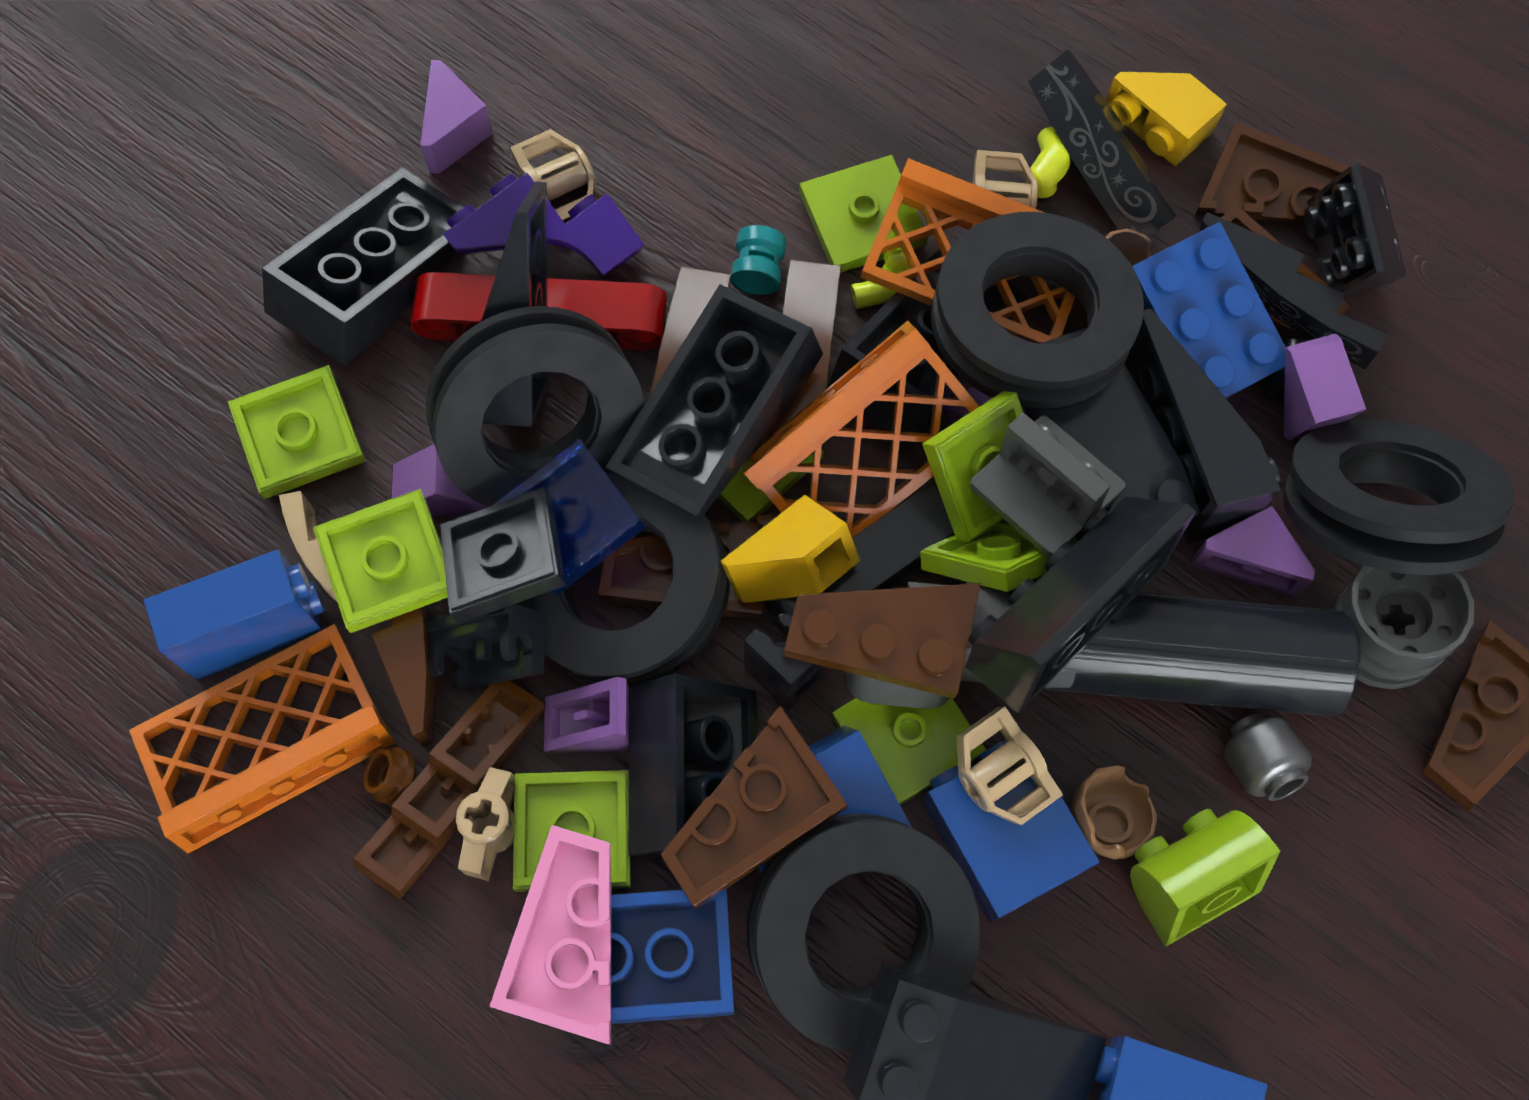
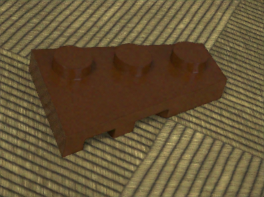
M981 583L798 595L783 656L954 699L959 691L968 639Z

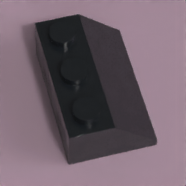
M677 673L629 686L628 856L663 860L661 853L706 797H710L733 768L734 762L743 751L749 748L757 738L756 691Z

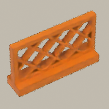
M908 158L860 278L932 306L935 290L932 289L926 274L941 269L942 263L951 248L943 232L944 230L955 226L969 230L977 224L996 216L1015 212L1042 211ZM901 203L922 211L928 225L905 233L897 217ZM892 228L895 237L887 240L889 232ZM933 235L943 257L921 265L911 243ZM901 247L911 269L895 274L877 267L876 264L880 254ZM1018 275L997 281L992 285L997 286L1007 308L989 313L993 320L1011 335L1032 343H1043L1062 335L1075 300V296L1063 286L1050 291L1044 278L1030 276L1039 296L1017 303L1007 281L1018 277ZM1062 297L1060 306L1058 308L1055 300ZM1044 304L1053 322L1049 335L1029 328L1022 312Z
M906 321L763 442L742 466L743 473L757 489H761L781 513L797 500L786 499L774 485L790 471L812 473L809 498L830 512L846 513L845 522L853 538L892 511L934 476L928 459L918 470L897 469L899 442H925L938 434L942 405L966 407L969 412L974 411L980 406L933 351L918 330L909 321ZM925 358L937 372L935 396L905 394L907 373ZM897 382L896 393L885 392ZM945 383L957 397H943ZM874 400L895 402L892 431L862 429L864 409ZM904 402L933 404L930 434L901 432ZM855 417L854 428H842ZM832 436L853 437L851 465L820 464L822 444ZM861 438L891 440L888 469L858 467ZM813 453V463H801ZM819 473L850 475L847 503L817 501ZM857 476L887 478L886 496L876 505L855 504ZM896 478L906 479L895 488ZM854 513L864 514L853 523Z
M335 624L129 730L162 813L157 818L164 836L188 854L365 760L378 750L385 749L396 743L370 695L340 630ZM332 645L337 658L329 676L306 672L312 655ZM344 672L350 682L341 680ZM273 675L288 678L277 704L255 699L262 681ZM301 681L324 687L313 713L290 707ZM336 690L355 694L362 706L361 709L342 719L326 716ZM223 701L236 704L225 731L203 726L212 707ZM250 708L272 713L261 740L239 735ZM285 717L308 722L301 741L289 747L274 744ZM171 728L185 731L173 758L155 754L150 739ZM198 735L220 740L208 768L186 762ZM234 744L256 749L248 769L236 775L222 772ZM161 766L167 767L165 775L163 774ZM181 772L204 777L196 796L176 806L171 793Z

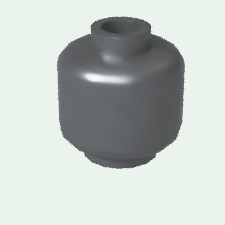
M1255 713L1239 720L1231 728L1233 737L1225 746L1224 757L1248 794L1256 797L1266 796L1270 801H1277L1293 794L1307 783L1309 776L1306 772L1311 766L1312 756L1289 721L1279 716L1262 718L1260 714Z

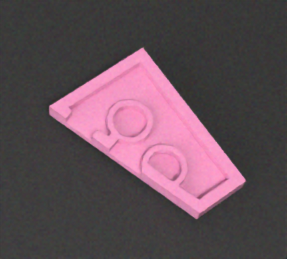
M554 825L551 826L489 1007L611 1045V844L609 842Z

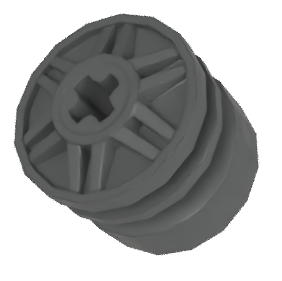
M1363 565L1331 609L1345 611L1357 629L1361 650V661L1358 667L1357 679L1368 686L1390 690L1414 686L1430 675L1446 657L1451 655L1464 642L1474 624V599L1466 580L1459 572L1438 575H1416L1390 572Z

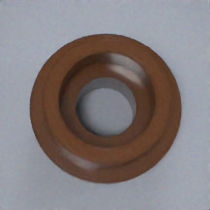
M399 747L389 750L380 749L375 752L369 759L364 771L363 783L366 791L372 793L378 802L387 805L393 804L416 778L412 754L408 750Z

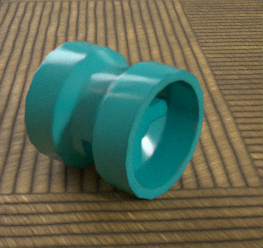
M750 225L740 229L735 245V251L739 257L732 263L730 283L733 287L742 292L759 296L770 295L779 290L782 270L778 263L784 259L787 239L784 234L774 228L762 225Z

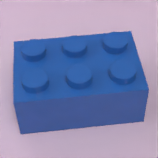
M1221 222L1132 266L1142 289L1144 310H1153L1225 398L1285 367V345Z
M727 889L694 909L683 890L611 895V1024L734 1015Z

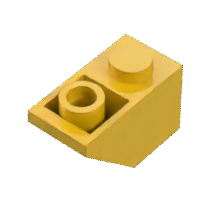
M1119 72L1113 78L1106 97L1107 103L1122 124L1126 125L1144 140L1152 152L1163 156L1175 167L1214 132L1227 106V103L1190 73Z
M804 495L720 562L737 598L743 603L793 598L804 594H820L859 563L860 558L846 522Z

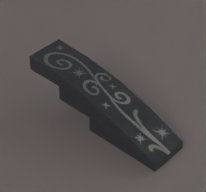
M1070 49L1062 53L1028 81L1076 167L1118 230L1128 228L1149 237L1177 216L1148 175L1152 172L1123 133L1127 129Z
M1206 213L1199 232L1221 222L1269 314L1308 340L1336 333L1343 342L1349 362L1363 369L1367 368L1379 353L1388 334L1338 313L1337 311L1346 295L1345 293L1296 272L1305 254L1213 214Z

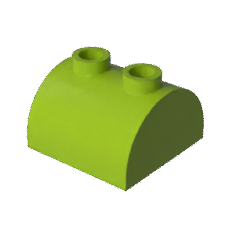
M1205 809L1191 817L1182 826L1187 835L1186 837L1169 846L1163 836H1158L1136 850L1134 857L1138 864L1131 868L1132 886L1141 908L1165 947L1262 891L1280 850L1269 835L1245 813L1232 810L1217 818L1211 809Z

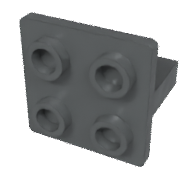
M1022 413L1008 425L999 454L971 479L969 487L1027 540L1050 558L1065 542L1070 543L1081 532L1084 525L1097 510L1102 507L1106 509L1123 493L1126 484L1049 417L1041 416L1034 422L1025 413Z

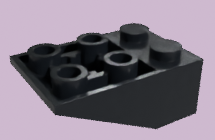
M1361 164L1351 165L1307 201L1308 208L1304 210V223L1309 237L1316 238L1320 257L1316 260L1317 276L1329 287L1347 295L1388 285L1407 275L1381 174Z

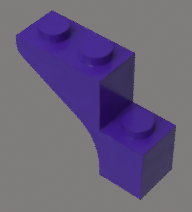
M513 173L506 176L489 190L492 198L482 206L475 209L472 204H469L450 217L447 223L451 228L443 233L444 237L456 252L464 255L504 250L516 212L535 182L528 173H525L518 179ZM591 194L578 202L568 211L572 219L566 224L547 200V245H557L576 252L595 269L602 280L643 250L645 244L608 194H605L599 200H596Z

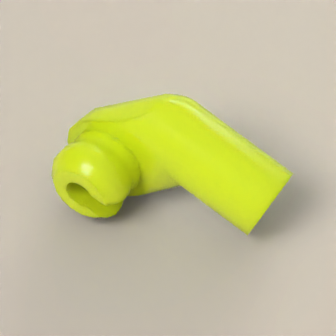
M1053 127L1044 128L1038 134L1037 141L1041 152L1030 167L1038 182V198L1041 199L1054 195L1057 191V183L1065 176L1070 167L1069 153Z
M901 247L887 251L884 254L885 264L882 269L895 274L911 269ZM870 281L851 284L850 286L855 309L886 303L896 293Z

